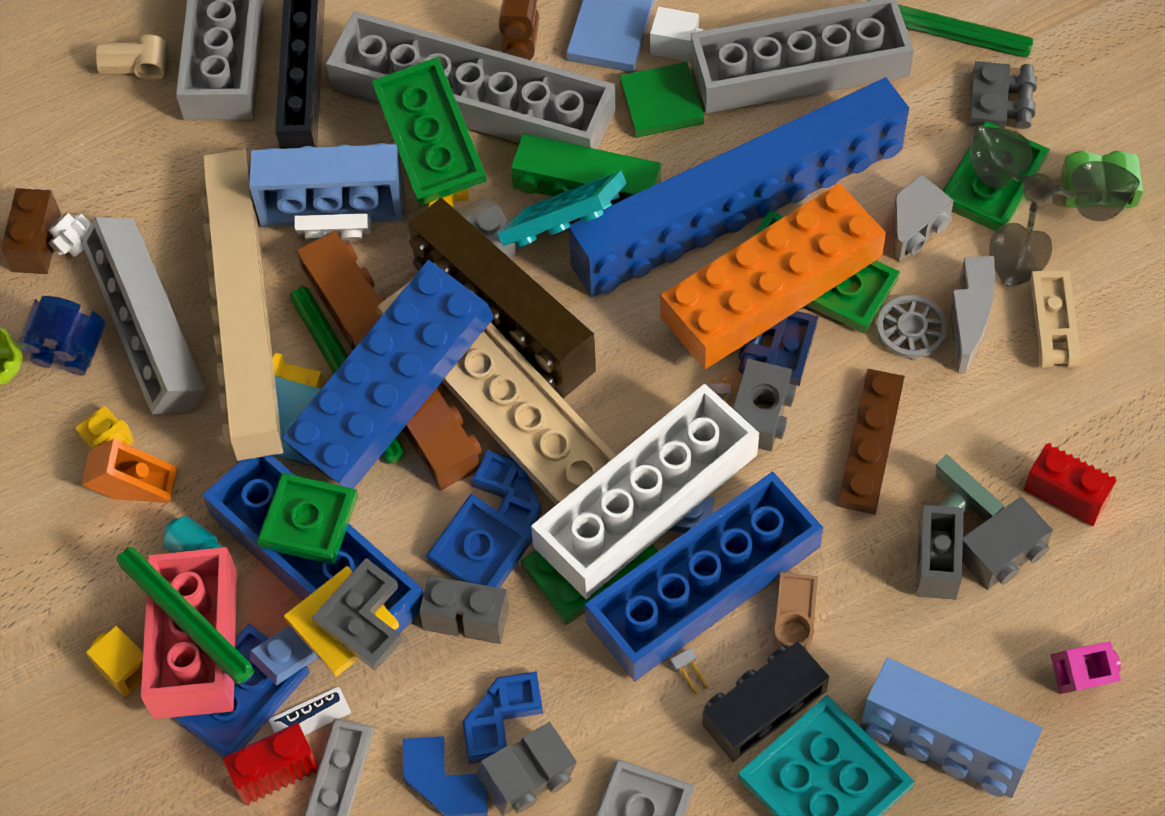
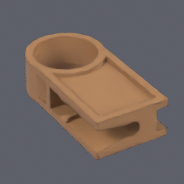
M780 572L776 622L773 633L774 642L778 648L781 646L789 648L793 645L782 639L779 634V629L788 622L800 623L807 629L809 636L805 641L801 642V645L806 650L811 646L814 636L818 576Z

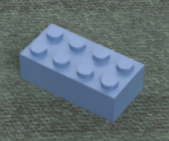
M377 143L365 146L339 145L336 147L316 148L304 146L292 149L266 148L264 150H251L250 190L261 227L295 225V216L368 214L371 222L404 221V183L397 144Z
M888 657L867 697L860 726L877 742L884 744L891 742L904 748V752L916 760H930L942 766V769L947 774L955 778H969L981 784V788L989 794L998 797L1005 795L1010 798L1013 797L1043 729L1041 726Z

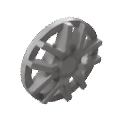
M916 295L900 296L888 302L882 308L877 322L878 338L887 347V351L908 357L911 360L924 356L927 358L931 357V354L943 344L948 329L947 319L941 308L933 301ZM911 303L909 312L898 305ZM916 304L926 307L922 314L914 311ZM891 310L899 317V319H896L888 315L887 313ZM932 311L937 315L938 319H928L927 316ZM883 322L892 327L884 331ZM927 328H941V332L928 330ZM898 334L899 338L895 341L891 342L888 339L889 337ZM927 339L936 340V342L929 346ZM919 341L923 349L915 350L914 342ZM907 343L908 350L900 348V346Z

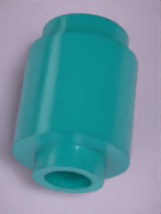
M189 516L171 520L163 531V546L171 553L222 548L217 543L218 540L215 535Z

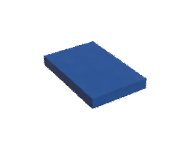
M250 624L236 637L235 649L251 663L254 673L243 684L234 682L233 711L171 717L221 757L246 747L310 673L309 668L305 666L278 685H275L250 661L251 650L269 639Z

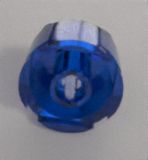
M41 296L40 302L34 299L18 340L19 346L31 354L29 360L37 366L50 368L52 363L63 365L64 369L72 374L83 376L92 364L106 325L105 321L94 311H91L90 317L79 312L81 305L71 300L55 296Z

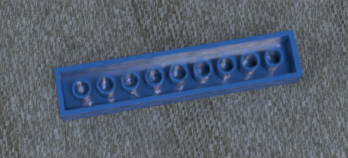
M887 77L882 78L604 209V214L588 222L577 221L568 228L571 267L591 298L601 293H610L620 284L632 278H641L659 265L675 262L683 254L697 247H706L716 238L726 233H735L741 230L747 223L760 217L765 218L770 210L776 212L777 209L791 202L798 203L814 191L821 188H829L840 179L852 173H861L871 164L881 159L894 157L903 148L909 106Z

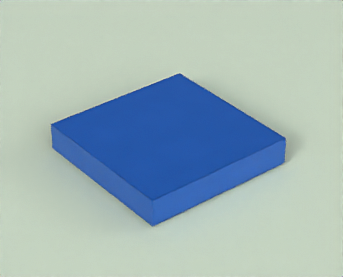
M471 493L426 557L459 581L500 588L533 542L532 534Z

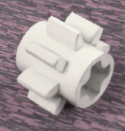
M67 212L48 229L53 235V239L48 244L59 255L69 252L75 257L84 250L81 240L91 223L82 213L73 218Z

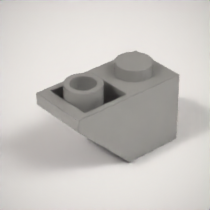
M922 174L896 195L893 212L894 258L899 263L909 254H917L924 247L930 236L935 232L937 234L942 233L952 221L951 211L954 200Z

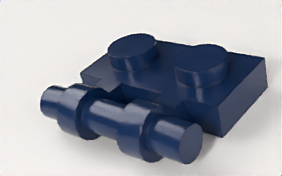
M796 311L743 345L738 355L741 360L738 371L742 374L744 373L747 359L792 369L790 384L800 386L819 316ZM766 335L774 336L771 348L761 346L762 339Z

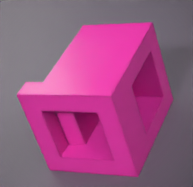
M1111 641L1065 650L1050 655L1060 694L1121 681L1119 675L1121 663L1118 654L1113 650Z

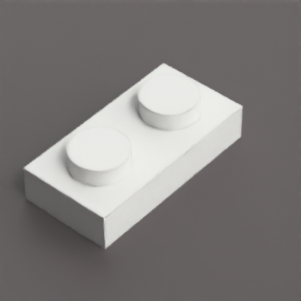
M368 214L295 216V231L300 236H305V241H315L333 231L341 235L342 240L363 239L362 234H372L371 219Z

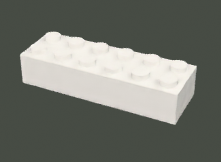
M703 384L531 525L533 547L585 599H588L754 459L758 452L759 432L706 384Z

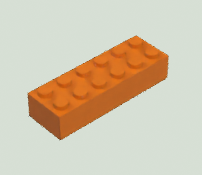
M839 182L660 294V318L706 370L881 258L886 232Z

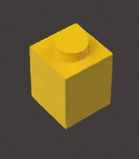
M117 626L109 632L100 634L93 641L91 648L86 651V654L100 674L126 698L142 684L143 651Z

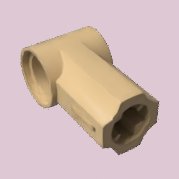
M144 35L138 39L137 43H100L96 48L99 74H135L140 79L146 81H158L165 74L168 43L162 37L156 35Z

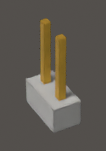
M690 647L671 658L669 663L675 672L681 671L696 695L698 691L683 669L684 667L691 664L705 688H708L709 685L694 663L697 657Z

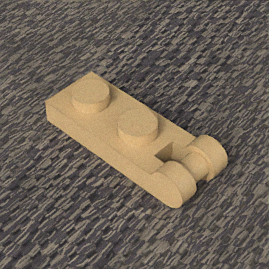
M1070 270L1032 271L1030 281L1039 347L1040 368H1053L1054 364H1066L1067 368L1079 367L1081 355ZM1053 342H1064L1065 349H1053Z

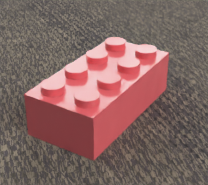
M228 548L149 555L148 562L235 648L237 569ZM146 594L141 698L152 718L161 719L233 711L234 681Z

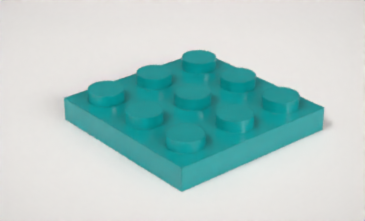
M617 171L524 207L497 232L502 247L515 243L517 248L535 241L537 239L536 235L548 230L549 235H553L569 228V223L580 217L583 222L600 217L604 214L603 210L612 205L611 201L619 197L618 192L627 184L622 171Z
M828 695L822 698L738 773V779L773 816H882L912 789L915 783Z

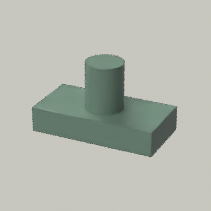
M948 454L936 464V477L952 491L938 506L963 508V514L971 508L984 521H987L1004 509V505Z

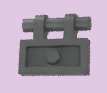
M975 61L969 126L982 127L983 123L987 121L1005 129L1007 118L1017 119L1018 128H1030L1031 119L1035 116L1036 103L1033 101V92L1037 89V77L1034 75V66L1024 64L1020 67V75L1009 76L1010 64ZM1008 93H1018V100L1016 102L1008 101Z

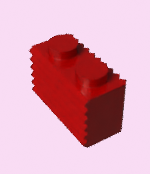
M1047 443L1031 467L1023 490L1094 526L1108 503L1117 480L1115 476L1109 477L1108 472L1102 473L1101 468L1095 469L1094 465L1088 466L1087 461L1081 462L1079 457L1074 458L1073 454L1067 455L1065 450L1060 451L1058 446L1052 447L1051 443Z
M298 722L222 758L243 804L247 806L250 805L251 801L257 802L259 797L264 799L266 794L272 795L274 790L280 791L281 786L287 788L289 783L295 784L296 779L302 781L304 776L310 777L311 772L317 774L318 765Z

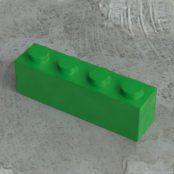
M524 133L511 166L513 188L520 189L528 194L539 193L548 196H555L621 170L627 184L618 192L619 197L611 201L612 205L661 183L660 162Z

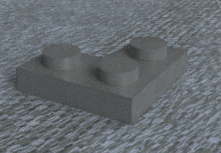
M366 558L312 616L313 623L376 671L402 642L401 635L374 615L398 589L397 581Z

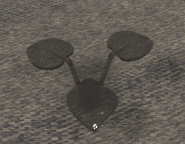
M978 125L973 133L971 158L978 178L985 185L995 189L1006 187L1012 178L1017 182L1024 183V197L1030 205L1026 228L1019 223H1008L997 229L990 240L989 255L994 256L995 270L1001 283L1007 287L1030 281L1032 271H1043L1050 261L1052 255L1051 238L1045 232L1033 231L1037 210L1050 205L1054 199V194H1060L1069 198L1077 197L1076 208L1078 212L1091 221L1100 222L1117 216L1125 208L1140 185L1139 179L1127 169L1103 161L1087 162L1076 168L1071 176V182L1075 189L1073 191L1061 188L1060 185L1054 186L1052 180L1045 174L1036 173L1031 176H1021L1019 173L1025 171L1032 160L1030 143L1022 134L1011 129L991 128Z

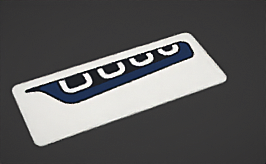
M336 687L270 718L269 722L274 733L298 722L304 735L332 723L334 718L340 719L349 715L351 710L341 689Z

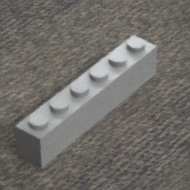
M95 217L81 242L151 414L192 413L207 390L194 362L192 351L188 347L180 329V323L176 319L169 303L168 295L158 277L155 264L152 262L144 244V238L140 234L134 219Z

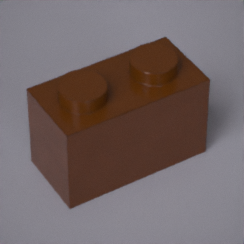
M16 188L1 247L12 272L48 274L53 248L48 244L53 239V235L48 229L61 217L60 209L51 190Z

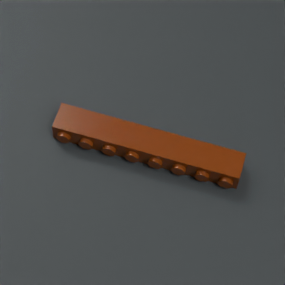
M333 231L297 249V254L302 271L349 346L354 350L380 319L381 316L377 313V306L386 298L383 294L377 296L372 288L375 284L366 267L360 269L355 262L358 258L349 241L343 243L337 232ZM441 383L402 429L440 491L475 473L480 464L478 455L482 453L480 444L474 434L469 433L466 435L461 427L464 423L454 404L448 406L443 399L445 392Z

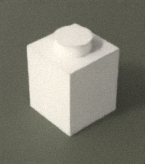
M658 6L650 32V55L691 62V33L704 31V29L699 28V14Z

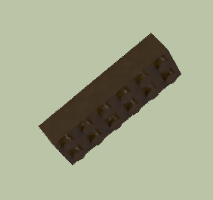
M442 197L408 223L411 237L409 244L413 249V264L419 272L424 264L430 260L484 300L494 316L491 323L563 399L596 372L594 333Z

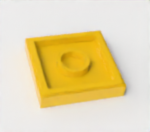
M348 566L284 615L285 621L335 677L340 675L359 658L313 623L312 616L353 573ZM384 605L374 614L394 630L399 627L396 618Z

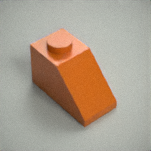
M113 438L88 452L81 485L112 499L168 503L172 498L178 467Z

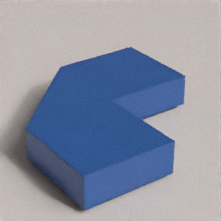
M487 449L471 480L472 487L504 498L498 511L532 534L531 525L539 520L542 508L533 491L527 473L513 458Z
M537 671L497 677L487 689L483 699L462 721L468 764L480 763L483 759L507 746L503 720L543 714Z
M444 736L403 739V778L410 788L426 799L442 816H488L487 792L476 777V774L446 775Z

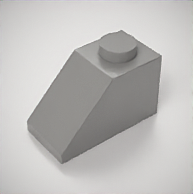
M485 197L456 209L458 213L509 258L516 255L515 243L502 247L497 232L508 221L497 203Z

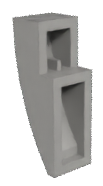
M994 256L964 257L960 274L961 289L953 291L950 317L958 373H966L978 352L985 334L994 298Z

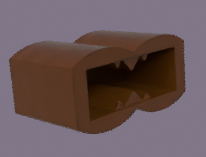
M502 0L499 17V30L502 34V53L527 60L533 58L540 20L539 12L536 9L538 0Z

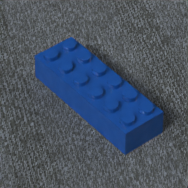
M428 260L283 434L281 439L293 451L335 484L354 489L494 319L488 304Z
M273 455L241 460L202 495L210 516L302 600L306 599L346 566L354 572L367 558L397 581L398 589L383 604L399 623V627L395 631L400 634L420 615L419 611L424 595L423 589L350 524H348L334 565L258 547L257 539L282 472L294 475Z
M772 471L585 603L586 623L635 682L779 578L780 572L786 573L821 547L823 526Z

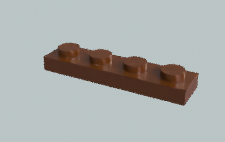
M867 369L838 507L876 515L905 376Z

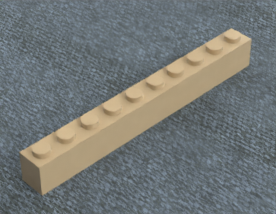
M246 149L203 155L204 170L198 171L201 190L202 192H207V196L201 197L204 218H209V223H203L207 245L212 244V249L206 250V258L209 271L214 272L215 277L208 278L212 300L217 299V305L211 306L214 327L220 328V334H214V344L217 356H222L223 363L216 364L219 384L220 386H225L226 390L225 393L219 394L222 414L223 416H228L229 422L222 424L224 442L226 447L233 446L237 461L283 453L257 214L250 190V164Z

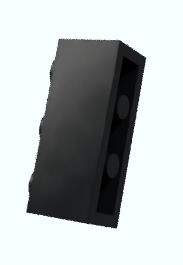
M799 641L789 648L786 646L779 647L768 657L766 665L758 671L754 669L747 671L737 680L734 689L726 695L722 692L716 694L705 704L702 726L732 762L736 761L827 692L830 676Z

